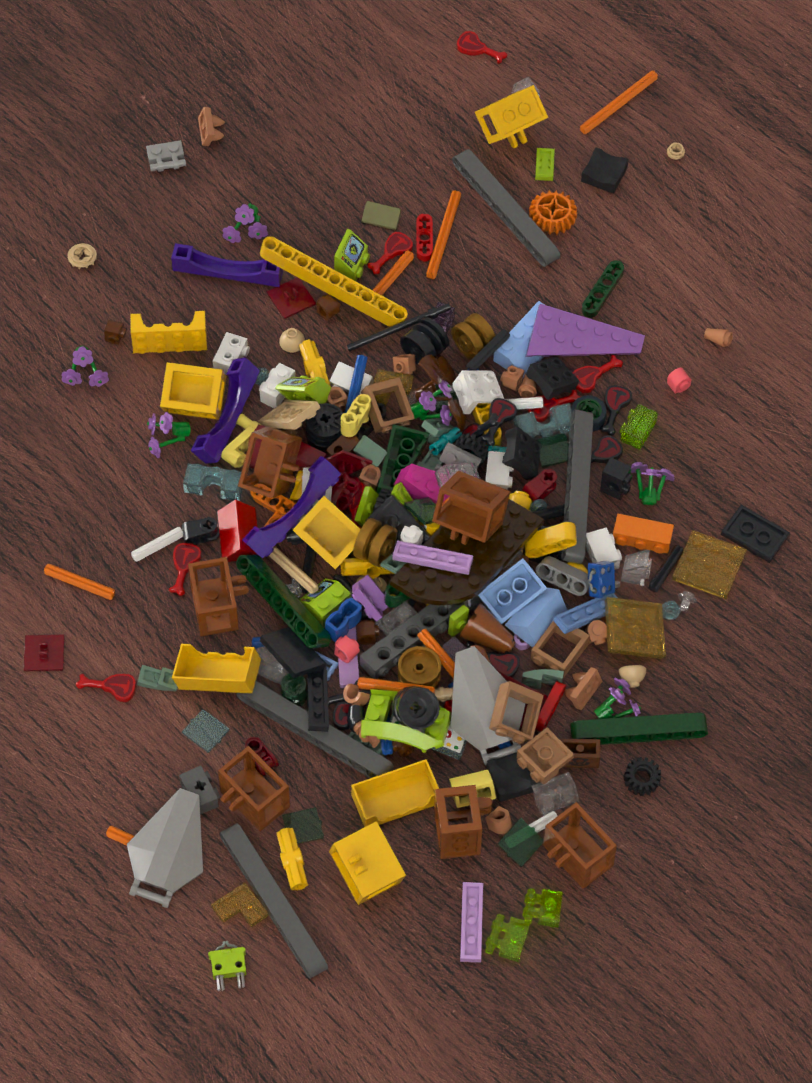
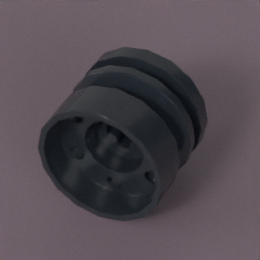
M423 317L413 329H410L400 338V344L405 354L415 355V363L418 365L419 361L427 355H433L435 358L436 355H440L449 346V338L437 322L428 317Z
M323 403L319 404L321 408L316 411L317 414L314 417L305 419L306 438L309 446L327 453V448L342 435L340 425L343 412L333 404Z
M405 687L393 699V715L403 726L424 729L432 725L439 715V701L435 694L427 688ZM415 704L418 708L413 711L410 709V705Z

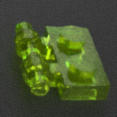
M529 888L524 898L526 904L522 914L524 923L531 924L533 918H538V925L558 928L563 892L542 889L541 894H535V889ZM540 904V908H536L534 905Z
M497 914L496 919L493 920L491 925L490 937H487L485 943L487 945L485 952L493 954L494 948H500V957L519 962L531 922L511 917L508 924L503 922L504 915ZM501 931L506 932L503 940L498 939Z

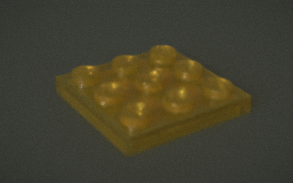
M692 530L672 580L727 599L747 549Z
M612 597L605 599L608 652L660 659L666 656L662 604Z

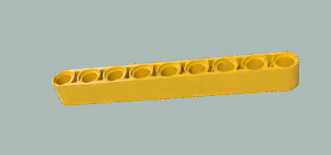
M266 237L263 240L260 255L268 262L389 327L406 321L407 310L397 303L274 237Z

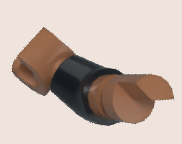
M348 684L343 691L345 701L352 704L348 709V727L353 733L359 735L363 742H369L375 748L380 743V739H377V736L361 737V720L365 718L363 706L368 702L370 694L359 692L360 690L357 685Z

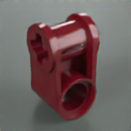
M552 469L543 470L534 479L525 484L522 492L529 494V498L535 505L539 504L556 489V472Z
M341 472L338 482L332 486L331 503L340 511H344L350 506L351 501L360 488V479L357 477L352 478L348 473Z
M250 737L246 740L245 748L248 746L250 748L257 747L258 750L254 752L270 768L279 766L278 760L261 739ZM255 761V769L264 776L265 771Z

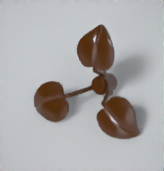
M427 355L419 361L418 365L427 372L432 380L426 385L415 389V397L419 401L423 391L436 392L435 386L445 379L450 386L453 385L452 383L455 381L456 375L444 356H439L436 360L433 355ZM434 397L436 401H448L449 409L459 426L460 432L463 431L466 424V414H463L459 400L452 397Z

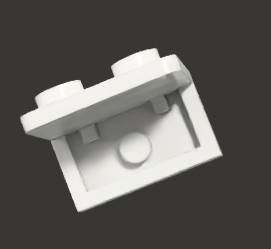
M462 370L452 383L463 414H470L478 403H492L496 398L504 399L493 371Z

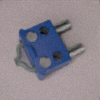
M601 561L588 563V580L586 582L589 585L590 597L603 598L605 595L615 593V588L620 587V582L615 581L614 570L620 567L617 566L620 565L618 562Z

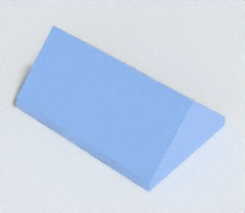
M522 558L490 583L478 596L487 610L503 624L516 612L543 593L547 587Z
M547 588L525 607L516 612L505 626L533 648L553 622L554 617L567 611L560 591Z

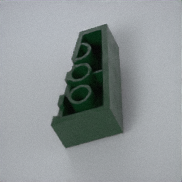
M393 424L377 488L378 494L382 488L392 491L394 488L393 484L400 471L410 464H416L427 445L430 433Z

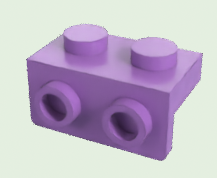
M366 575L353 585L352 597L365 607L366 615L370 619L373 617L377 622L383 617V611L388 606L384 603L385 594L372 578Z

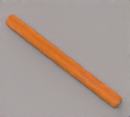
M653 70L580 125V131L583 134L589 133L657 80L658 74Z
M453 190L426 272L428 279L436 278L461 198L460 191Z

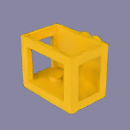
M534 85L475 111L489 144L507 138L513 148L518 146L514 136L515 133H517L520 142L524 144L527 142V138L523 129L548 118ZM487 114L490 115L497 134L492 136L483 118Z
M167 362L160 407L164 412L218 420L221 416L227 376L221 369Z
M325 496L318 501L293 529L303 541L334 569L353 551L356 538L361 530Z
M377 821L335 842L329 850L358 905L401 883L406 876Z

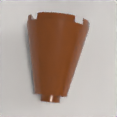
M479 604L460 634V637L501 653H505L506 650L510 652L516 643L513 641L514 636L482 604Z

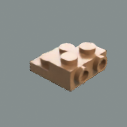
M548 727L536 735L533 740H530L517 750L518 765L522 769L527 768L531 772V778L536 783L540 781L543 785L559 773V769L574 758V754Z

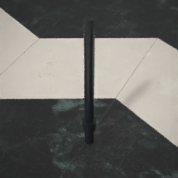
M449 303L437 308L432 307L423 314L347 344L349 352L413 326L423 317L435 319L439 314L451 310Z

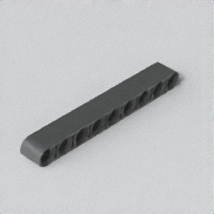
M470 149L452 158L456 169L543 267L560 258V252Z
M574 409L570 419L564 522H572L576 525L577 544L563 549L561 559L562 561L582 564L586 545L593 413Z
M257 681L255 682L253 693L236 694L245 704L369 778L388 773L394 768L388 759L329 725L328 732L308 731V712Z
M236 823L219 832L227 850L307 977L311 979L327 970L328 965L241 826Z

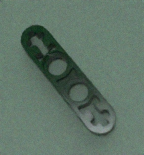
M614 260L608 264L582 304V314L585 317L592 318L598 314L623 276L624 265L622 262ZM616 268H618L619 270H616L615 273H614V276H613V275H612L613 270H615ZM610 280L612 284L604 285L603 281ZM602 293L604 296L602 298H596L594 294ZM592 302H593V303H594L593 309L591 308L590 310H587V308H590V307H591Z

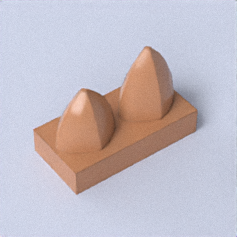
M203 107L198 116L202 146H209L212 141H217L224 137V134L214 127L223 125L225 121L211 114V108Z
M592 667L588 672L572 674L574 681L578 685L577 687L565 689L566 697L573 702L576 709L582 710L603 682L598 670Z

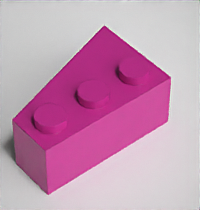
M410 464L400 471L393 485L395 486V484L401 482L412 499L422 506L436 507L439 490L451 476ZM445 494L443 502L450 496Z

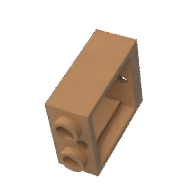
M400 377L367 385L361 391V394H367L371 398L369 417L375 433H389L392 430L393 424L409 427L410 423L415 419ZM394 391L403 417L383 422L374 396Z
M553 621L532 648L531 659L538 666L564 671L565 677L589 645L590 635L579 628L564 634ZM554 632L576 645L564 663L541 651Z
M511 681L500 684L489 729L495 731V734L498 736L512 738V741L518 744H524V742L533 740L544 695ZM508 697L528 704L521 732L502 724Z

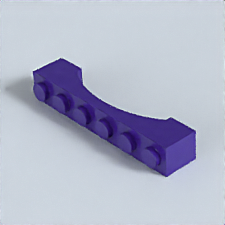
M175 243L171 257L172 270L275 287H280L283 269L265 259L259 261L226 260L202 253L194 249L193 246Z
M246 357L233 359L226 374L229 376V386L222 414L207 434L197 436L191 452L205 464L216 463L220 460L222 451L229 441L238 417L242 413L244 404L257 380L260 370Z
M320 456L308 469L310 476L307 486L300 499L288 513L265 527L257 528L255 526L243 538L242 541L262 559L269 556L274 550L273 547L286 538V533L291 528L296 527L300 522L299 519L313 508L312 505L325 496V491L338 482L341 473L326 458Z

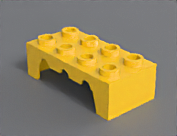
M195 311L193 321L188 326L183 325V323H172L169 327L164 324H153L152 327H146L143 324L141 314H130L133 353L207 350L205 311Z
M181 644L172 679L179 690L253 693L261 658L254 647H244V655L236 653L222 655L218 652L204 654L197 651L191 644Z
M425 759L351 785V795L364 827L376 821L380 825L434 806L435 789H439L429 763Z

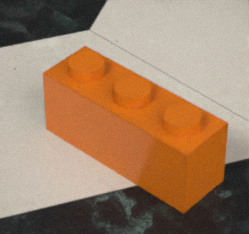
M617 514L613 536L615 543L621 546L627 545L640 550L647 549L656 553L668 554L674 525Z

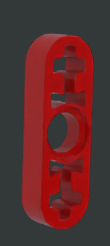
M420 214L416 219V255L420 261L425 262L431 259L433 253V219L429 214ZM423 221H426V228H423ZM428 235L430 238L428 240H422L420 239V236ZM423 247H426L427 254H423Z
M558 681L554 684L539 713L535 730L542 732L547 727L565 692V684Z

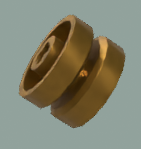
M477 313L471 314L464 322L458 323L451 329L452 338L456 346L469 360L474 358L496 336L489 323Z
M369 518L362 526L356 538L353 555L363 561L369 558L370 564L381 567V563L391 555L394 549L397 529L390 525L382 527L380 521Z
M422 646L412 647L403 652L398 661V682L438 688L441 678V661L439 656L432 649Z

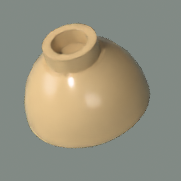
M289 328L282 333L279 343L281 348L287 352L300 351L299 344L305 341V338L301 331Z
M642 665L624 666L619 669V674L622 679L628 682L629 688L639 687V683L645 677L646 667Z

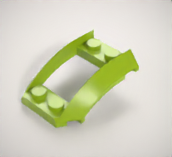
M370 689L371 698L364 720H361L362 738L377 736V739L391 740L421 749L422 753H426L427 749L433 747L438 749L444 746L451 720V712L440 706L437 719L426 728L424 734L407 726L386 722L391 702L399 691Z

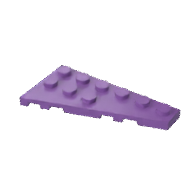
M540 304L525 357L640 354L645 335Z

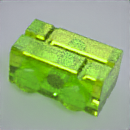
M640 404L637 405L635 410L631 409L627 418L629 419L627 424L623 423L619 431L621 442L640 450L657 422L658 413Z

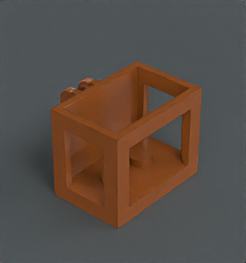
M269 426L252 432L238 487L270 498H275L288 492L290 483L296 482L293 472L299 470L296 460L302 437ZM262 439L254 472L247 476L256 440ZM261 483L272 489L267 491L253 485Z
M457 471L439 490L432 522L451 529L450 539L454 541L459 533L463 534L461 543L464 545L468 543L470 537L485 543L503 524L511 491ZM444 495L450 496L449 500L442 506Z
M227 557L189 563L190 586L200 637L239 630L235 596L246 595L249 589L245 585L233 586L244 584L247 581L246 576L231 577ZM220 566L221 578L198 581L197 569Z
M249 746L218 770L220 792L223 794L221 801L223 803L230 801L229 809L232 812L238 809L259 831H262L290 808L289 786ZM243 759L244 769L233 778H230L227 771ZM255 761L281 787L278 791L255 769Z
M476 785L435 789L434 818L440 859L481 855L482 823L480 816L491 813L492 799L477 797ZM469 795V810L446 811L444 797ZM467 819L468 822L465 824L448 825V821Z
M577 802L545 825L543 846L548 851L547 856L550 859L555 858L557 860L556 866L558 868L563 867L582 889L614 866L617 845ZM569 816L568 824L556 832L554 827ZM580 817L608 845V848L603 851L580 826Z

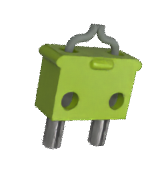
M223 941V944L217 947L215 951L208 953L209 960L212 963L213 980L216 979L218 991H220L219 979L221 980L222 991L225 989L223 978L237 977L238 988H241V976L242 988L245 987L244 976L246 975L244 956L246 955V950L244 947L229 944V941ZM225 945L232 947L231 949L219 950L224 948Z

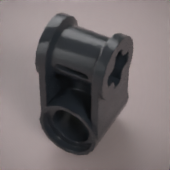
M212 517L187 521L181 526L184 543L197 545L215 541L220 535L217 521Z

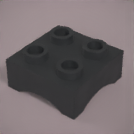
M595 147L590 161L582 172L581 182L614 194L628 168L629 159L612 156L602 149Z
M558 356L530 364L525 374L540 386L547 400L564 392L571 393L579 383V380Z
M519 427L507 430L505 433L507 449L502 463L519 471L525 480L536 477L539 469L541 444Z
M517 753L504 758L487 760L486 768L489 770L499 802L537 792L538 783L531 778V772L527 768L522 769L518 765Z

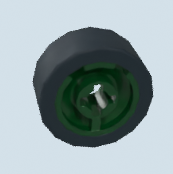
M584 395L573 402L571 414L574 409L593 413V432L599 430L604 425L606 406L598 397Z

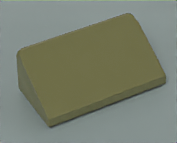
M367 201L362 223L396 230L401 218V209Z

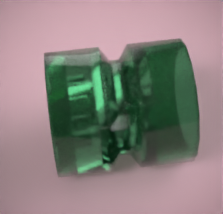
M286 674L281 680V696L299 707L302 706L307 699L305 678L303 676L293 678L290 674Z

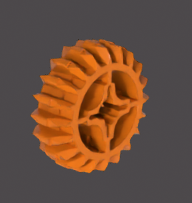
M549 190L547 194L542 192L540 196L536 195L529 207V217L543 232L547 231L549 235L552 232L558 235L559 231L564 233L566 229L570 230L571 225L575 224L577 218V207L574 200H570V195L565 196L564 192L559 194L557 190L554 193H551Z

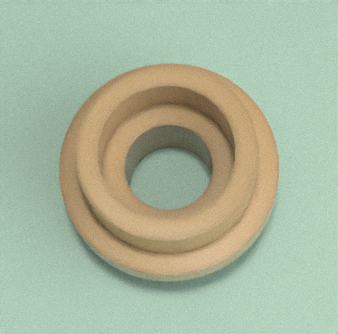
M672 143L667 149V155L671 159H681L685 154V149L680 143Z

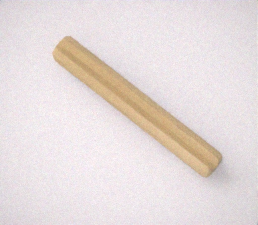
M276 546L273 547L274 550L269 556L309 593L314 594L319 590L316 582Z

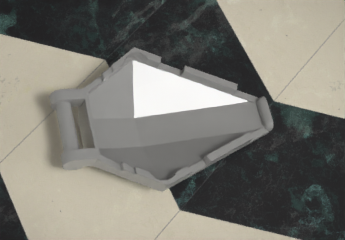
M473 646L455 654L450 728L480 750L486 766L487 760L499 759L517 753L521 745L513 742L512 746L487 754L486 749L513 740L510 737L498 736L495 734V731L489 729L500 684L507 681ZM508 697L502 724L519 731L526 703Z
M180 788L127 843L135 878L129 895L134 897L138 895L168 908L173 894L203 873L198 794ZM142 882L165 890L167 893L165 896L140 888L139 885Z

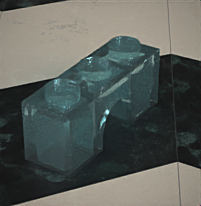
M570 403L551 407L548 410L550 415L548 424L539 423L535 418L534 412L515 416L513 419L514 426L519 427L534 439L542 435V438L552 436L553 432L560 431V433L569 432L572 414Z
M188 464L183 481L184 492L203 495L204 489L208 485L216 484L221 487V499L240 501L243 488L238 487L242 472L238 470H225L219 467H207L201 464Z

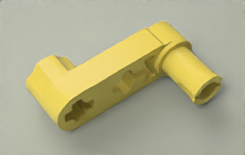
M358 395L347 413L341 415L340 431L343 436H355L362 423L369 421V411L371 408V398L369 395Z
M244 414L239 415L236 424L245 430L223 449L221 455L223 460L235 468H240L244 464L246 457L244 453L248 449L249 438L258 424L261 425L257 421H252Z

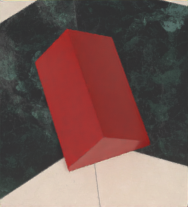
M234 500L217 511L222 558L227 557L228 562L237 561L241 555H257L242 541L255 526L257 527L255 507Z

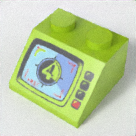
M350 229L346 230L335 253L334 270L357 281V278L362 276L363 266L368 263L370 254L368 253V245Z
M300 376L291 377L277 384L275 389L288 400L317 401L318 404H323L328 399L331 387L321 377L309 378Z
M326 578L318 584V591L314 594L308 592L299 599L323 627H325L328 616L338 611L340 605L348 598H351V593L339 581Z

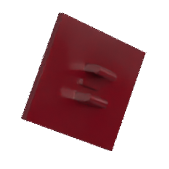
M298 277L280 285V287L266 291L283 319L316 305V302Z
M344 450L326 458L339 472H346L348 475L373 463L372 460Z
M25 635L24 671H63L64 635Z

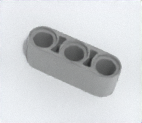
M545 557L536 567L538 577L572 594L582 596L589 589V585L586 582L588 580L587 573L556 558Z

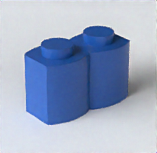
M348 598L340 605L338 611L328 616L325 622V629L334 642L341 636L347 635L349 629L354 628L361 621L362 605L353 598Z

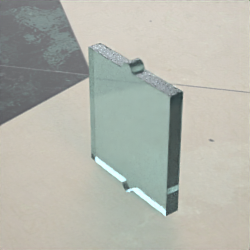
M203 709L194 719L190 720L191 722L182 731V734L209 753L217 743H221V739L230 729Z

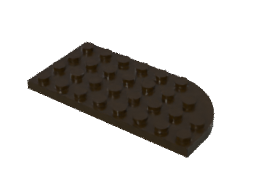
M509 499L503 524L485 543L470 537L468 543L464 545L461 543L463 536L461 533H459L454 541L450 539L452 530L441 525L423 546L472 555L473 562L469 575L406 563L390 580V586L413 600L425 604L452 605L470 600L479 595L542 527L544 519Z

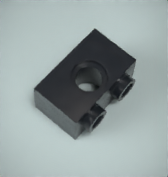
M611 457L602 471L600 491L621 500L623 495H627L631 488L629 484L633 476L631 475V466Z

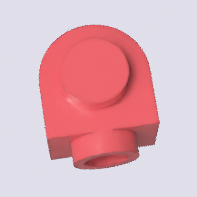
M680 367L669 374L667 384L676 394L687 390L691 386V378Z
M346 635L344 637L341 636L335 642L334 654L343 662L349 663L360 652V646L356 640L350 639Z

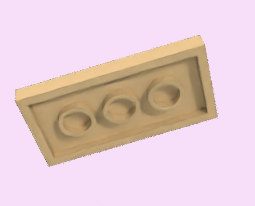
M285 400L258 420V422L263 426L295 430L302 425L301 422L305 419L314 417L317 414L316 411L321 407L317 401Z

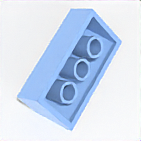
M540 301L509 332L510 338L494 352L493 361L506 370L512 365L524 370L525 374L530 364L539 362L544 358L542 356L525 357L538 306L543 304Z

